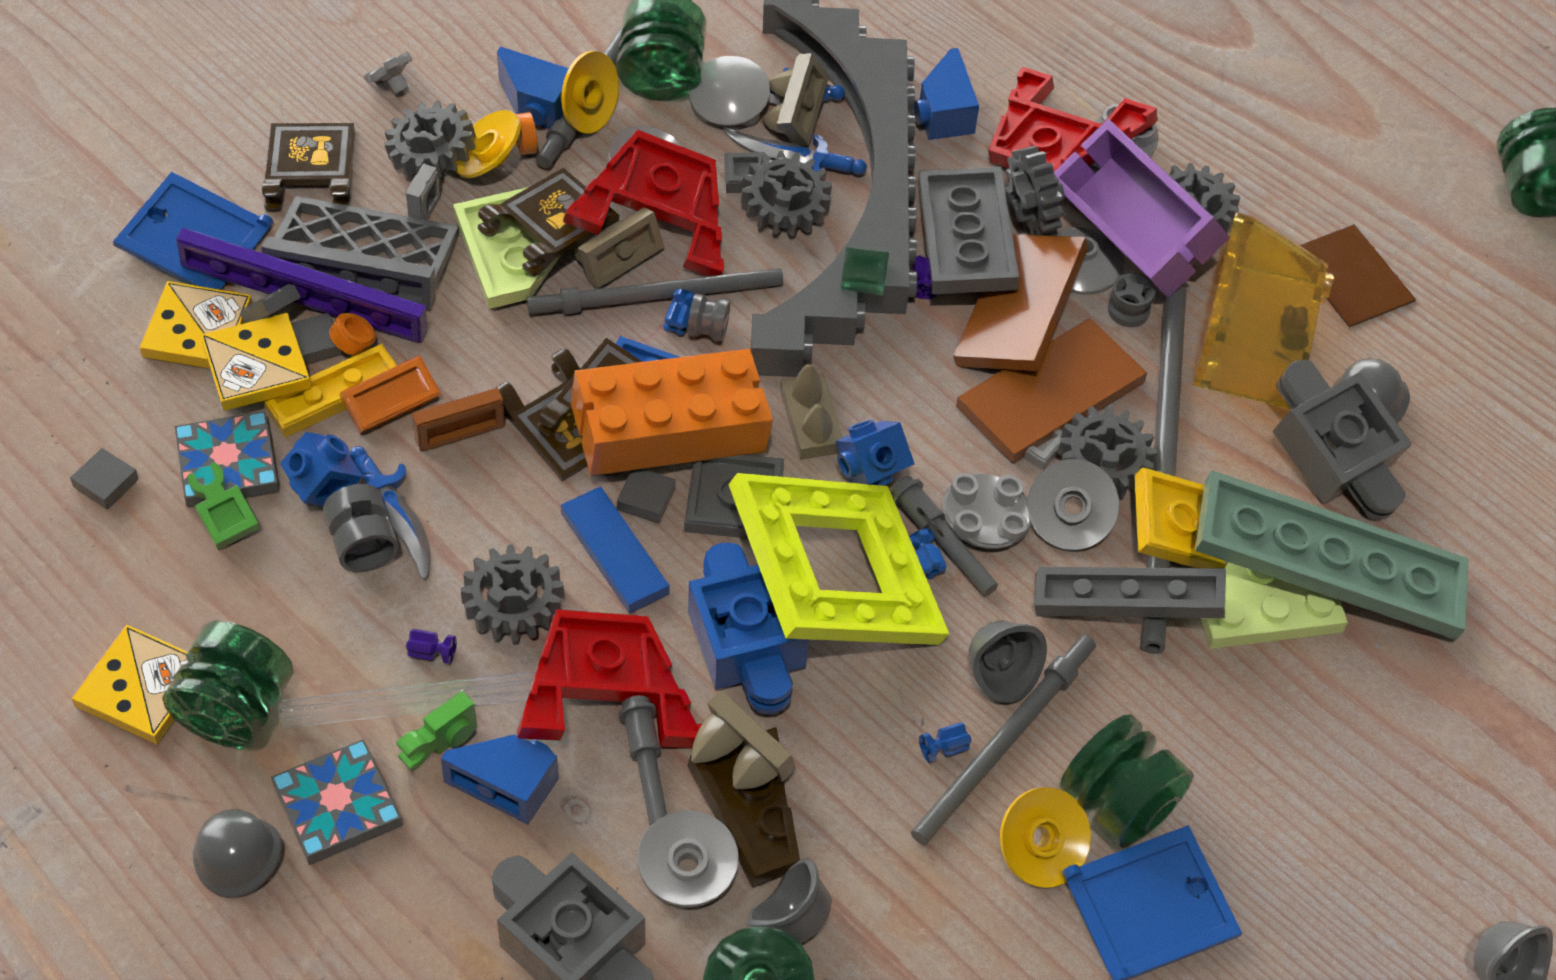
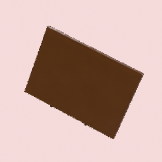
M1355 224L1289 249V253L1349 328L1416 301V298L1398 278V275L1392 271Z

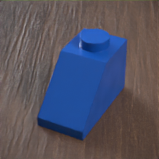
M500 46L497 51L499 82L515 113L530 112L535 126L550 129L554 121L561 120L564 115L561 95L564 78L569 68Z
M958 48L950 49L924 79L921 85L920 100H915L914 102L916 122L918 125L923 124L928 140L975 134L979 103Z
M515 734L447 750L441 757L444 783L529 825L559 780L557 755L546 744L538 740L527 741L517 738Z

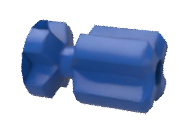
M684 289L674 291L673 300L663 325L667 332L674 331L678 336L685 334L695 294Z
M921 529L912 533L909 538L927 579H933L937 573L944 572L947 567L940 549L933 544L935 537L929 529Z
M962 722L938 729L937 739H933L929 733L919 736L921 752L927 762L936 761L939 750L946 757L969 750V744L972 740L971 735L966 731L965 724Z

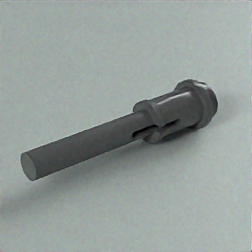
M905 476L895 483L890 492L896 506L902 507L919 526L920 530L929 529L932 531L937 542L984 596L994 592L998 587V583L944 522L945 513L922 490L923 483L920 479ZM937 527L943 532L944 536L940 533Z
M633 696L622 702V709L618 714L619 720L625 723L630 757L638 763L649 825L651 826L657 820L667 815L656 757L661 753L653 719L657 714L656 706L650 703L648 697Z

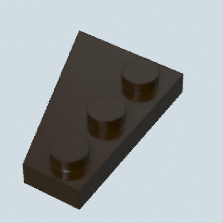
M777 727L766 730L779 742ZM741 744L729 754L708 762L693 763L691 761L692 755H690L687 766L715 818L721 821L733 835L738 849V860L752 886L784 875L792 865L800 860L792 811L788 807L784 784L786 779L781 782L775 777L768 783L755 788L735 789L733 787V768L738 755L744 748Z

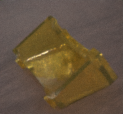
M1235 212L1229 233L1230 238L1226 243L1219 269V280L1192 385L1290 409L1276 389V383L1290 364L1298 360H1309L1321 298L1328 299L1334 274L1327 272L1328 263L1254 216Z

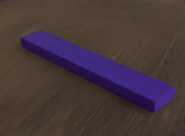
M182 228L176 238L182 267L268 295L288 284H294L301 298L293 303L329 313L336 317L342 313H353L366 319L374 329L417 343H422L427 334L425 305L186 228Z

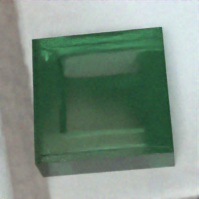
M846 247L841 290L884 295L889 252Z

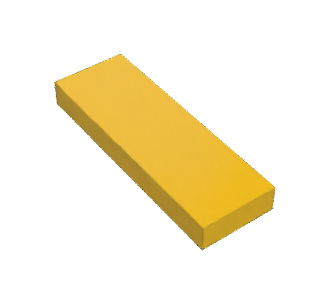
M381 343L310 376V389L264 400V408L284 438L346 410L339 396L341 391L397 366V364Z

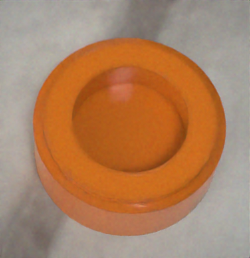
M530 112L515 114L521 123L520 134L515 143L517 152L520 155L537 153V134L532 114Z
M353 313L340 314L329 329L330 339L335 346L343 352L354 356L370 349L376 339V334L371 324L363 317Z

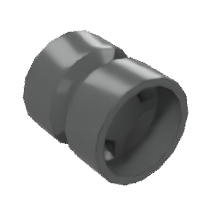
M368 484L350 485L339 489L326 499L323 506L324 515L330 534L334 536L333 542L340 565L344 569L352 572H367L384 566L396 556L399 550L398 542L392 524L388 520V513L381 492L375 486Z

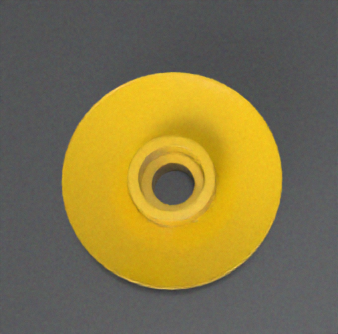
M598 51L582 53L573 61L565 75L561 95L562 109L568 124L578 132L590 134L600 130L606 125L615 110L619 94V79L613 61L606 54Z
M499 110L492 112L473 125L476 134L474 138L476 148L467 151L470 158L467 162L460 160L455 162L458 169L455 172L459 176L474 178L485 174L493 168L499 167L507 160L521 130L520 120L512 111Z
M1039 787L1028 790L1012 802L1003 817L1000 828V847L1003 858L1010 871L1026 884L1041 888H1051L1066 883L1062 871L1071 865L1077 864L1078 867L1084 865L1090 850L1091 829L1087 815L1080 803L1063 790L1051 787ZM1036 828H1039L1042 838L1039 844L1035 845L1034 833Z

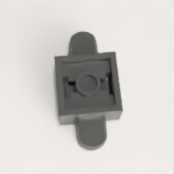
M1298 360L1290 364L1279 377L1276 389L1291 410L1272 432L1323 504L1349 490L1369 519L1381 520L1387 518L1403 503L1406 496L1405 491L1388 467L1412 443L1360 372L1330 388L1311 361ZM1328 437H1329L1330 441H1331L1337 448H1334V447L1330 444V442H1329V440H1328Z
M571 852L547 875L543 874L528 859L519 855L506 858L495 868L492 876L494 898L507 910L497 919L500 947L534 979L653 980L651 970L634 956L645 945V917L575 854Z

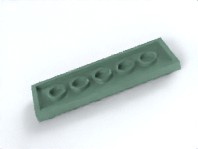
M1213 470L1206 478L1195 551L1455 640L1464 632L1469 558Z

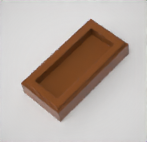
M498 387L413 412L414 437L419 451H426L505 426L503 398Z

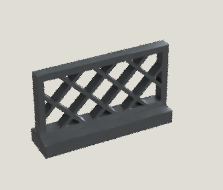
M295 196L274 238L267 236L261 249L264 254L425 305L426 310L431 311L436 300L435 288L458 239L459 226ZM301 213L321 217L307 223H303L299 219ZM351 221L360 223L361 226L344 231L340 224ZM328 228L335 234L320 240L313 236L314 233ZM395 229L400 230L402 233L385 238L381 232ZM367 236H371L375 241L360 248L353 242ZM430 236L444 238L443 241L429 246L422 241V239ZM303 238L306 241V243L295 242L293 240ZM410 243L417 249L403 255H399L395 250ZM344 245L348 251L333 248ZM385 252L390 259L377 257L376 255ZM426 260L430 266L416 263Z

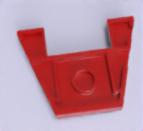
M1022 67L1017 75V86L1011 90L1009 95L1007 112L1001 116L989 146L990 162L1010 169L1007 158L1012 157V151L1030 146H1038L1039 152L1044 151L1046 154V163L1052 162L1054 172L1074 152L1088 166L1095 163L1081 145L1102 124L1040 105L1054 89L1053 76ZM1124 98L1107 119L1114 123L1128 138L1132 139L1158 121L1157 108Z
M637 129L612 157L599 176L588 184L576 202L573 201L567 208L562 222L599 235L611 201L636 211L645 207L653 211L657 219L693 233L683 268L704 276L722 275L724 258H721L720 252L722 232L721 227L718 226L717 215L719 195L716 159Z
M556 609L520 719L517 738L560 741L565 731L562 698L623 702L625 699L633 696H646L650 699V703L656 706L660 747L693 748L695 737L702 723L696 724L689 710L692 703L685 689H679L670 671L672 663L648 616Z

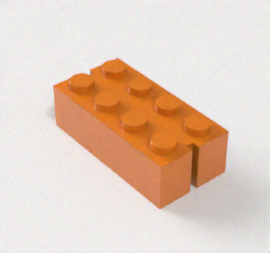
M750 348L575 370L571 407L579 436L582 435L581 443L590 476L766 452L773 418L763 387L759 388L760 378Z

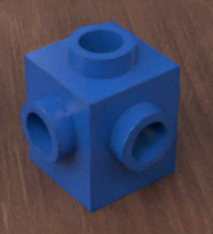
M874 420L863 421L848 428L850 435L836 440L839 450L837 455L838 465L850 483L884 486L894 480V473L915 464L900 422L879 421L874 423Z
M305 432L280 462L290 480L289 484L292 490L299 495L303 503L324 506L326 499L334 492L343 487L357 484L363 477L349 455L348 446L334 435Z

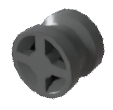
M1126 273L1119 276L1113 283L1112 297L1108 305V313L1112 320L1125 327H1138L1146 323L1155 297L1154 284L1147 277L1137 273Z
M695 294L689 313L688 336L698 337L704 334L711 336L713 341L723 342L729 320L730 300L721 298L718 301H711L705 295Z

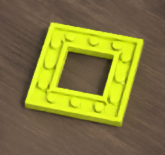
M737 473L728 484L786 639L940 645L949 636L947 626L888 486ZM795 526L857 530L882 593L820 590Z

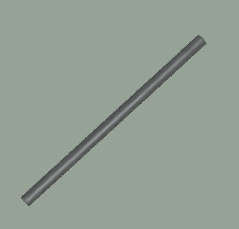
M1183 285L1169 298L1165 296L1155 436L1157 454L1153 466L1154 471L1176 476L1187 289ZM1148 555L1147 568H1170V561ZM1143 617L1141 646L1143 651L1150 654H1158L1165 650L1166 617Z

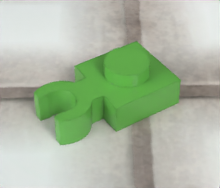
M216 462L210 464V468L215 478L210 484H200L193 473L188 474V482L193 494L205 499V501L195 505L196 512L217 550L260 528L239 487L236 485L224 490L225 478L222 468Z
M461 691L423 718L424 726L418 730L406 733L396 742V745L402 751L398 754V758L411 771L424 763L433 751L440 755L451 746L457 747L463 744L477 728L474 702Z

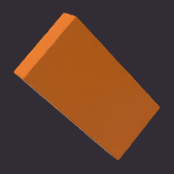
M421 355L341 391L339 396L361 435L439 398L441 393Z

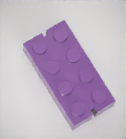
M1109 119L1081 145L1100 167L1096 173L1092 171L1076 152L1054 172L1059 179V183L1063 184L1065 198L1167 298L1196 272L1191 266L1194 262L1198 260L1203 265L1230 239L1229 235L1209 212Z

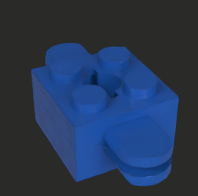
M727 542L714 545L705 554L703 562L705 578L689 581L688 614L714 688L716 690L743 683L749 702L757 712L765 714L777 713L785 709L791 701L793 681L789 671L806 667L809 639L785 638L758 565H749L745 552L738 544Z

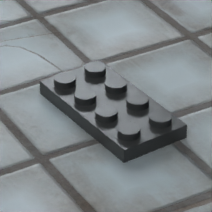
M1001 167L919 171L918 185L932 294L1018 290L1019 273Z

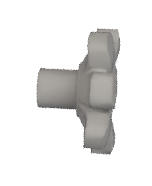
M404 52L397 58L395 56L383 62L384 66L366 73L364 79L367 84L373 81L375 83L377 81H387L396 95L409 87L401 72H403V69L409 62L413 61L409 52Z

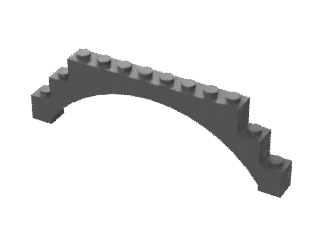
M764 0L762 33L776 35L802 54L812 53L829 75V80L834 85H841L844 88V100L851 108L864 137L869 154L872 188L865 211L853 235L834 261L814 281L789 300L765 314H752L751 353L758 375L797 377L803 368V360H812L813 344L854 346L856 328H864L865 313L906 314L908 297H916L917 272L909 271V264L914 265L916 263L917 240L909 239V232L915 233L916 207H909V201H915L916 176H908V170H914L916 156L915 145H908V140H914L915 115H908V110H914L915 86L908 85V81H913L915 58L907 56V40L866 38L867 27L859 25V9L819 7V0Z

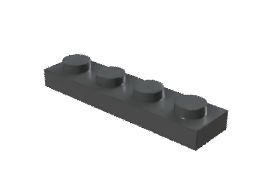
M1038 567L1034 606L1038 616L1225 618L1226 569Z

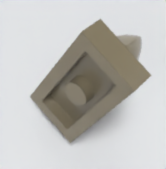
M812 53L798 54L794 68L786 70L769 80L770 90L784 97V101L762 117L765 124L771 130L786 134L792 143H797L800 146L809 145L829 80V75Z
M643 207L624 220L614 223L611 228L593 239H587L577 245L573 250L577 260L583 264L588 283L600 288L663 249L664 244L655 213Z
M806 364L800 370L797 377L781 379L780 392L800 460L839 454L836 440L843 438L824 373L818 374L811 365Z
M722 690L707 703L711 714L701 725L695 737L691 757L693 763L716 760L729 754L741 744L744 748L738 755L733 768V787L735 789L755 788L768 783L775 777L783 782L796 769L792 754Z

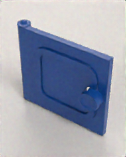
M171 171L113 240V246L189 285L221 290L227 281L181 266L176 242L181 229L186 228L253 250L274 222L267 214L258 216Z
M1189 825L1078 867L1077 864L1068 866L1062 871L1112 980H1130L1242 935V931Z

